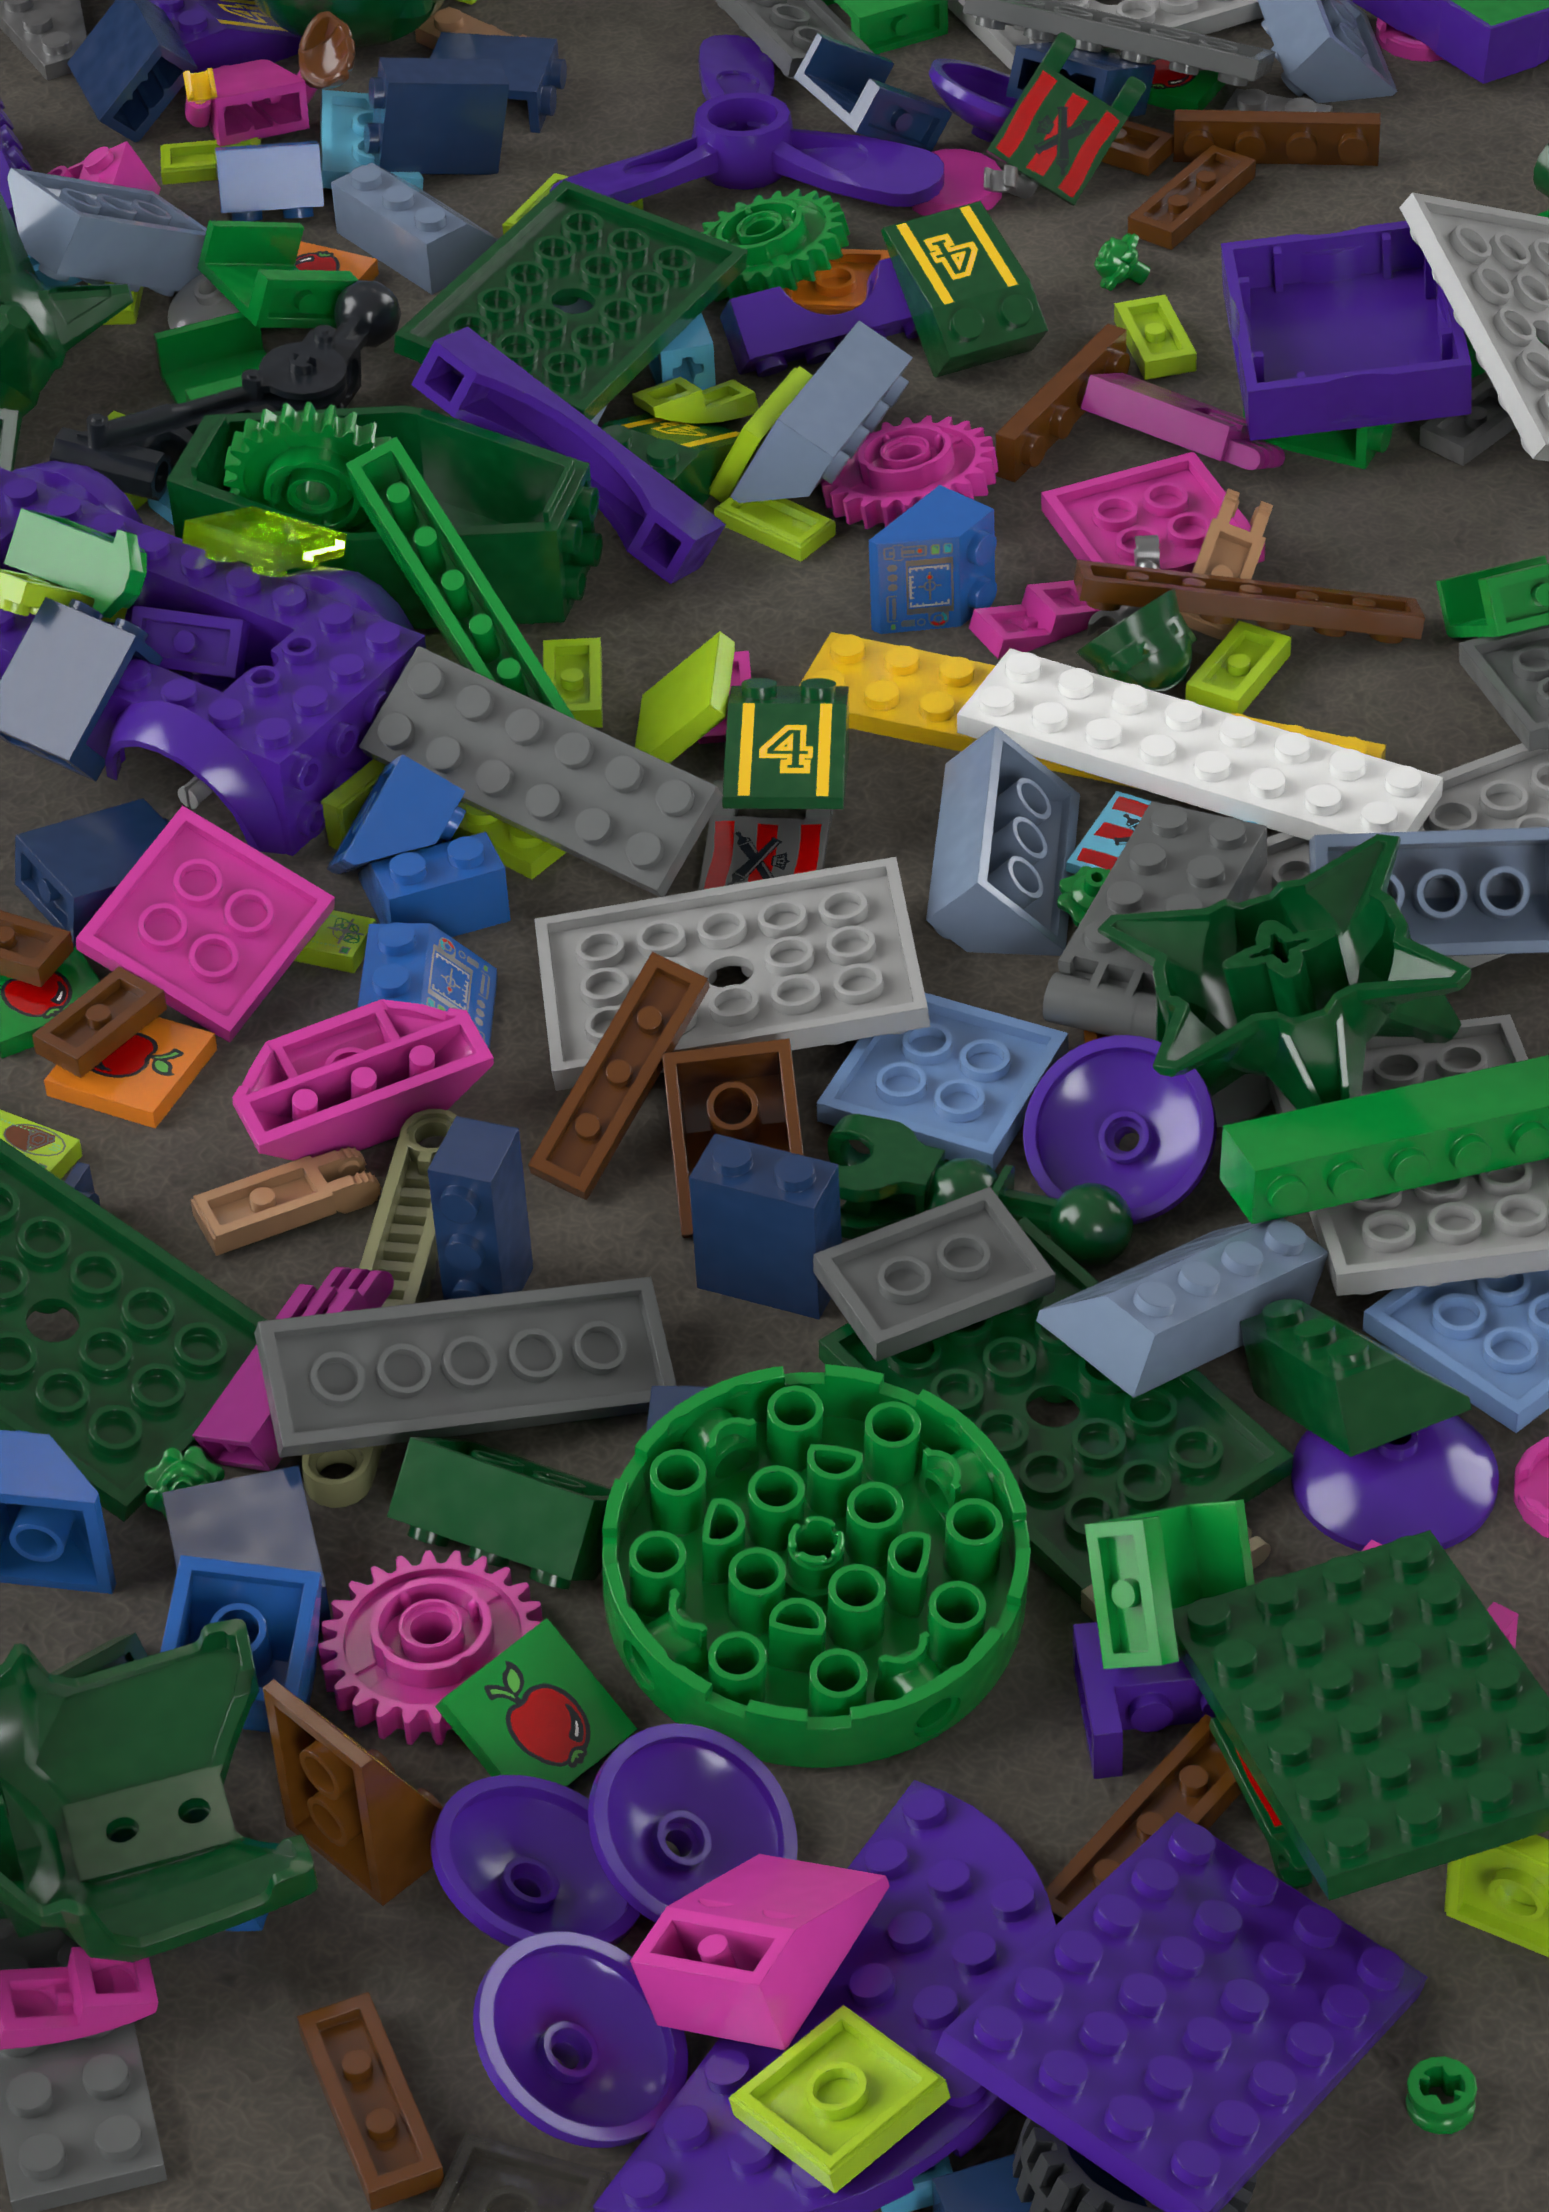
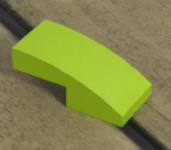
M680 376L632 394L634 404L654 417L681 423L724 422L755 414L759 409L755 392L734 379L702 390Z

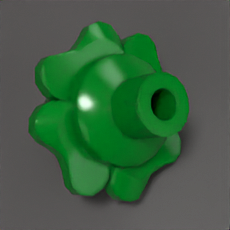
M1127 233L1123 236L1122 240L1111 237L1109 241H1105L1094 263L1098 274L1102 276L1101 288L1112 291L1117 284L1123 283L1127 279L1139 285L1146 281L1150 273V266L1138 260L1139 255L1136 247L1139 242V236L1135 233Z
M1083 866L1076 875L1060 880L1059 890L1062 894L1057 899V906L1070 914L1076 926H1079L1109 875L1110 869Z
M191 1446L184 1455L176 1447H169L165 1450L160 1463L145 1472L144 1480L149 1487L153 1488L146 1494L145 1502L148 1507L162 1512L167 1520L162 1492L222 1481L225 1477V1470L222 1466L208 1460L199 1446Z

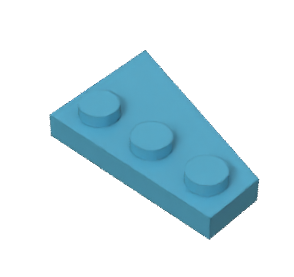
M322 90L320 105V160L323 188L332 189V181L351 173L353 169L359 166L367 165L371 162L375 164L374 155L366 154L364 148L365 124L373 123L374 108H371L369 104L368 93ZM391 172L423 190L424 178L420 172Z

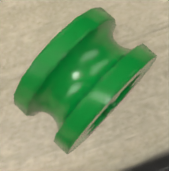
M1443 2056L1430 2057L1420 2061L1410 2071L1407 2080L1405 2102L1409 2117L1414 2124L1424 2131L1435 2134H1452L1464 2129L1472 2121L1476 2108V2078L1469 2067L1456 2059ZM1441 2087L1446 2096H1454V2102L1441 2104L1437 2095H1429V2088Z

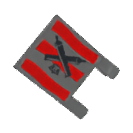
M715 780L713 785L717 786L723 794V780ZM721 797L709 821L698 890L824 869L834 809H806L805 819L738 816L739 809H723Z

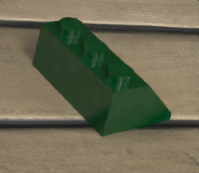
M1299 1299L1274 1301L1266 1305L1262 1309L1261 1314L1239 1322L1254 1393L1260 1399L1350 1457L1471 1410L1470 1398L1368 1336Z
M410 1437L387 1517L409 1524L410 1527L407 1535L413 1539L446 1547L449 1539L471 1546L468 1557L477 1560L484 1556L487 1557L488 1565L502 1568L508 1567L510 1560L532 1567L530 1579L548 1586L569 1589L571 1581L595 1580L603 1569V1521L607 1500L612 1488L466 1438Z

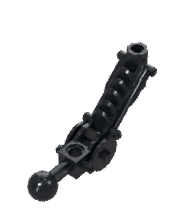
M359 280L346 287L338 295L333 312L337 326L336 331L329 325H320L314 331L310 330L302 342L287 343L272 349L262 358L259 370L250 369L242 373L241 387L180 404H164L109 420L108 417L102 414H91L86 419L87 431L80 432L62 427L54 439L53 450L49 457L50 461L88 466L109 478L123 493L159 501L167 490V478L205 415L262 412L264 409L277 412L282 411L283 404L288 403L295 411L304 410L306 402H311L315 410L327 409L330 405H335L336 409L347 408L362 386V348L378 347L391 339L397 332L401 318L398 299L389 288L377 281Z

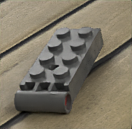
M1151 801L1058 960L1060 973L1056 972L1053 974L1044 996V1020L1107 1036L1133 1035L1156 1040V989L1152 972L1153 966L1101 935L1097 929L1111 915L1199 909L1206 908L1222 899H1228L1237 903L1247 900L1267 865V826Z

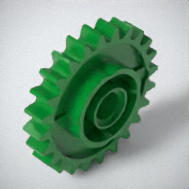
M796 189L785 197L782 196L780 190L776 191L769 199H763L761 195H757L753 203L749 205L737 202L735 204L736 210L733 212L719 211L717 213L718 221L702 223L704 232L701 233L748 250L746 269L714 299L715 302H719L727 296L732 299L778 286L795 291L798 288L797 283L799 281H815L814 272L830 270L832 267L829 260L842 258L841 248L849 246L847 236L850 235V231L840 203H833L830 195L819 198L818 192L815 190L805 196H802L800 189Z
M306 402L304 411L299 413L288 403L283 404L281 416H277L268 409H264L260 422L248 418L245 421L244 432L235 431L232 445L228 446L224 465V469H226L224 485L231 487L230 493L336 531L349 533L377 532L356 498L346 463L392 438L391 436L376 438V423H370L362 427L356 424V412L348 414L345 418H339L336 414L335 405H330L324 413H318L311 402Z

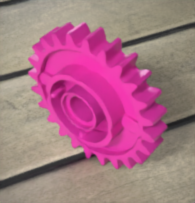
M926 416L919 423H913L909 417H906L901 425L892 426L888 422H883L880 431L869 433L852 459L849 458L834 482L830 484L822 479L821 487L826 508H832L835 518L846 516V521L849 525L863 520L865 529H870L878 523H885V527L939 485L973 500L974 496H987V485L996 484L995 473L999 472L992 437H985L982 427L971 429L970 421L953 425L952 417L949 416L938 423H933L931 416Z
M431 1550L425 1551L421 1564L417 1566H412L401 1555L397 1557L396 1571L393 1573H387L376 1566L371 1567L373 1583L370 1585L351 1581L348 1584L351 1601L333 1600L331 1605L334 1619L322 1621L321 1627L324 1642L318 1644L327 1692H335L337 1709L340 1712L353 1709L355 1726L358 1728L377 1720L379 1738L385 1739L396 1729H403L407 1745H413L422 1732H430L436 1745H442L447 1731L452 1729V1727L435 1706L441 1699L543 1621L540 1601H531L529 1584L527 1582L512 1585L510 1568L504 1567L489 1574L487 1557L484 1556L478 1558L470 1566L462 1565L460 1551H454L445 1563H437Z

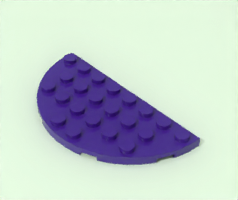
M914 1780L847 1868L886 1875L890 1887L787 2048L788 2050L844 2005L946 2079L951 2097L948 2101L834 2194L733 2114L728 2097L776 2060L785 2050L719 2038L657 2120L655 2128L648 2132L593 2205L595 2212H873L914 2191L912 2179L939 2163L950 2153H954L957 2157L961 2158L973 2149L1001 2121L1012 2106L941 2058L935 2051L943 2031L1056 1926L1048 1894L1036 1869L1019 1845L997 1823L972 1805L943 1790Z

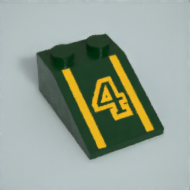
M981 201L883 227L881 230L929 366L935 378L1032 351L1048 332L1030 279Z
M650 413L609 421L601 427L603 431L701 506L711 496L709 488L740 433L711 423L668 421L656 418Z
M752 678L744 680L741 686H731L727 714L722 796L723 809H844L849 760V686H836L835 681L824 678L804 680L801 682V686H777V682L772 679Z

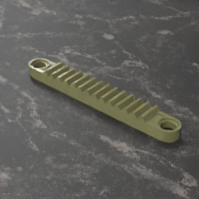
M426 1109L417 1112L409 1117L401 1128L359 1266L360 1269H368L370 1271H388L392 1275L394 1287L382 1307L426 1302V1298H429L431 1279L435 1278L436 1261L439 1260L428 1168L439 1147L426 1148L418 1143L428 1137H445L457 1116L451 1111ZM387 1445L302 1455L304 1485L310 1499L319 1505L330 1508L347 1507L359 1502L368 1494L373 1485L381 1453L385 1451ZM335 1463H345L355 1468L351 1474L341 1479H329L320 1475V1472L325 1467Z

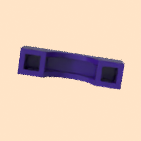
M891 258L880 260L868 277L864 302L848 312L826 315L809 311L795 303L778 286L729 299L720 315L738 373L741 375L756 371L758 377L780 373L788 367L787 362L806 358L807 364L826 361L858 321H861L884 338L902 332L905 333L908 339L919 337Z

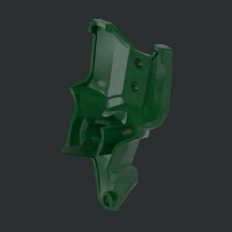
M242 1619L210 1623L203 1627L200 1637L192 1644L79 1678H68L50 1674L27 1645L22 1643L14 1644L4 1663L0 1665V1919L9 1918L19 1938L59 1929L75 1941L91 1958L135 1962L235 1927L291 1904L317 1890L318 1881L314 1862L302 1834L285 1838L280 1843L264 1842L243 1837L235 1831L223 1786L236 1744L250 1708L259 1693L246 1623Z

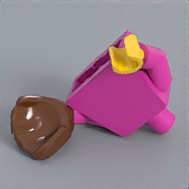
M329 11L315 15L305 29L299 44L300 70L298 74H294L265 59L235 65H223L215 69L207 68V70L199 73H190V70L183 72L187 95L185 115L188 122L192 126L199 128L209 125L220 147L241 143V141L255 137L260 139L310 129L307 104L311 101L317 89H333L343 85L348 81L349 74L353 69L355 41L352 39L353 35L348 25Z

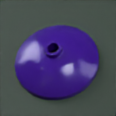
M936 59L932 62L929 77L937 93L954 114L973 126L971 131L973 135L992 142L1018 99L1006 96L1010 75L961 60Z
M1114 1035L1095 1039L1076 1047L1057 1060L1034 1089L1025 1113L1023 1126L1026 1159L1032 1175L1048 1197L1058 1199L1065 1191L1079 1184L1098 1183L1106 1185L1117 1191L1127 1202L1132 1213L1133 1225L1157 1218L1181 1203L1194 1190L1205 1174L1213 1155L1217 1135V1120L1213 1099L1207 1085L1197 1070L1194 1069L1186 1074L1175 1077L1160 1075L1153 1068V1063L1161 1042L1133 1035ZM1130 1133L1139 1135V1142L1134 1149L1130 1151H1121L1119 1149L1120 1141L1125 1135Z
M1457 1415L1352 1457L1307 1429L1293 1453L1291 1485L1299 1508L1306 1518L1326 1536L1358 1551H1362L1371 1539L1383 1545L1393 1542L1400 1537L1413 1536L1431 1530L1443 1549H1447L1462 1542L1477 1531L1489 1517L1497 1499L1499 1471L1494 1453L1484 1437L1471 1424Z
M679 1723L662 1724L642 1730L629 1737L613 1751L601 1766L593 1782L588 1806V1823L597 1859L605 1875L618 1893L634 1909L655 1923L668 1905L758 1854L797 1860L798 1844L795 1820L780 1784L763 1762L750 1750L734 1739L715 1730ZM666 1841L673 1843L678 1848L680 1856L674 1854L669 1849Z
M523 1775L487 1777L472 1782L457 1791L445 1804L435 1823L431 1839V1856L437 1878L443 1890L469 1922L493 1940L507 1947H511L529 1936L552 1931L581 1933L601 1939L615 1946L629 1934L641 1914L613 1887L597 1859L589 1831V1799L568 1787L545 1779Z
M567 1931L539 1933L520 1940L509 1947L491 1965L479 1985L473 2009V2028L477 2050L490 2080L500 2095L521 2117L542 2132L556 2139L583 2147L612 2148L623 2146L645 2137L649 2131L654 2129L657 2120L685 2085L688 2071V2049L684 2030L657 2025L630 1960L632 1956L601 1939ZM556 2058L559 2059V2060L562 2062L563 2065H561V2064L556 2060Z

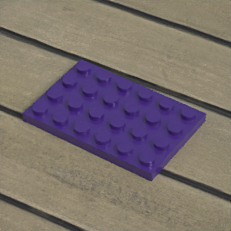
M1176 1812L943 2031L935 2053L1164 2212H1220L1419 1997L1428 1977L1403 1961L1396 1953L1383 1948L1339 1919L1329 1909L1318 1905L1277 1878L1265 1867L1257 1865L1213 1836L1206 1828L1195 1824Z

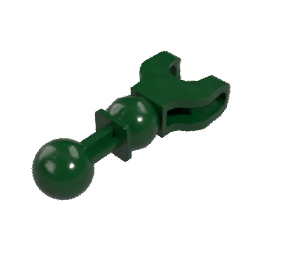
M861 1114L844 1116L838 1121L828 1137L829 1160L831 1163L838 1164L840 1199L846 1200V1203L840 1206L841 1234L844 1238L854 1239L991 1187L1016 1222L1026 1217L1045 1235H1050L1051 1240L1080 1266L1097 1267L1114 1261L1125 1251L1131 1240L1133 1232L1131 1210L1124 1198L1117 1191L1106 1185L1098 1183L1079 1184L1065 1191L1058 1199L1014 1190V1166L1005 1165L1000 1175H998L990 1165L975 1158H954L945 1163V1150L924 1145L917 1139L915 1133L901 1122ZM849 1140L862 1142L870 1150L871 1154L857 1152L850 1145Z

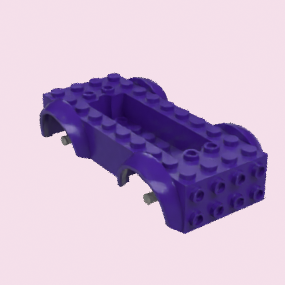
M48 461L18 468L12 472L0 467V569L29 574L4 564L21 508L67 518L114 537L117 529L136 534L139 547L145 549L147 553V574L140 596L133 605L241 619L251 623L243 675L237 680L169 671L133 656L89 736L86 745L105 759L107 777L114 780L118 779L122 768L121 764L126 760L125 747H141L155 751L179 763L195 776L178 789V797L186 807L190 806L191 809H196L202 801L215 792L235 817L249 846L260 852L287 854L293 857L326 827L321 801L373 760V758L366 756L359 746L417 647L420 646L426 649L425 635L415 632L401 606L381 585L359 572L321 566L300 570L279 578L143 524L128 497L109 478L88 466ZM133 605L127 609L124 619L130 623ZM0 609V680L36 615L29 613V616H23Z

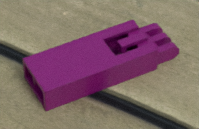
M1124 373L1093 374L1089 377L1081 406L1082 410L1247 470L1277 468L1284 463L1285 453L1281 447L1263 440H1249L1246 418Z
M335 1267L318 1290L313 1285L299 1284L275 1319L380 1308L393 1290V1277L388 1271ZM256 1345L192 1436L215 1463L272 1471L282 1458H279Z

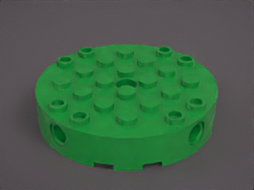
M825 1364V1372L784 1374L783 1366L748 1372L710 1386L675 1406L642 1436L635 1445V1455L625 1467L620 1479L615 1478L605 1509L602 1548L603 1597L606 1619L612 1640L624 1666L639 1688L674 1722L702 1726L727 1735L742 1744L763 1762L803 1768H832L859 1765L889 1758L911 1750L939 1736L961 1721L992 1690L1008 1666L1018 1644L1025 1615L1031 1554L1026 1522V1505L1012 1471L992 1441L955 1407L924 1389L917 1395L906 1389L885 1383L883 1373Z

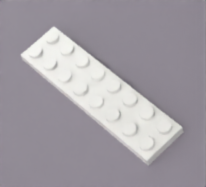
M1011 648L957 714V733L979 739L996 726L1032 756L1243 821L1256 822L1257 824L1267 826L1269 829L1305 840H1310L1314 835L1415 832L1420 829L1442 797L1443 777Z

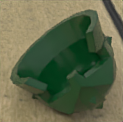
M1174 588L1117 623L1075 653L1092 665L1098 672V675L1139 685L1145 689L1164 694L1178 683L1186 680V675L1192 661V643L1197 641V638L1179 611Z

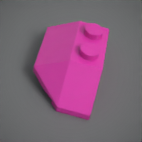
M380 999L265 1042L251 1065L242 1086H239L233 1095V1106L256 1149L261 1154L295 1161L309 1155L314 1158L334 1150L340 1151L341 1148L345 1149L348 1146L352 1149L355 1147L357 1151H361L398 1137L405 1121L417 1112L426 1109L448 1110L493 1066L494 1057L467 1010L449 1008L448 1011H443L424 1004Z

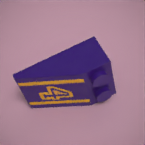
M149 0L165 11L198 67L194 73L203 72L207 68L215 69L223 65H235L260 59L270 60L275 63L298 54L302 37L294 35L277 25L256 5L254 0Z

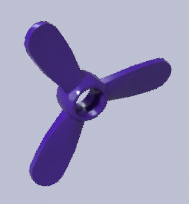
M725 34L704 39L699 47V76L706 102L697 109L692 138L563 179L628 204L703 177L717 186L728 189L748 190L765 187L786 176L839 195L893 207H912L928 202L940 193L944 187V163L937 154L906 144L860 135L794 129L787 105L773 97V61L760 50V47L751 38ZM561 180V181L555 183V184L552 186V188L550 189L549 192H551V191H552L556 186H558L563 180Z

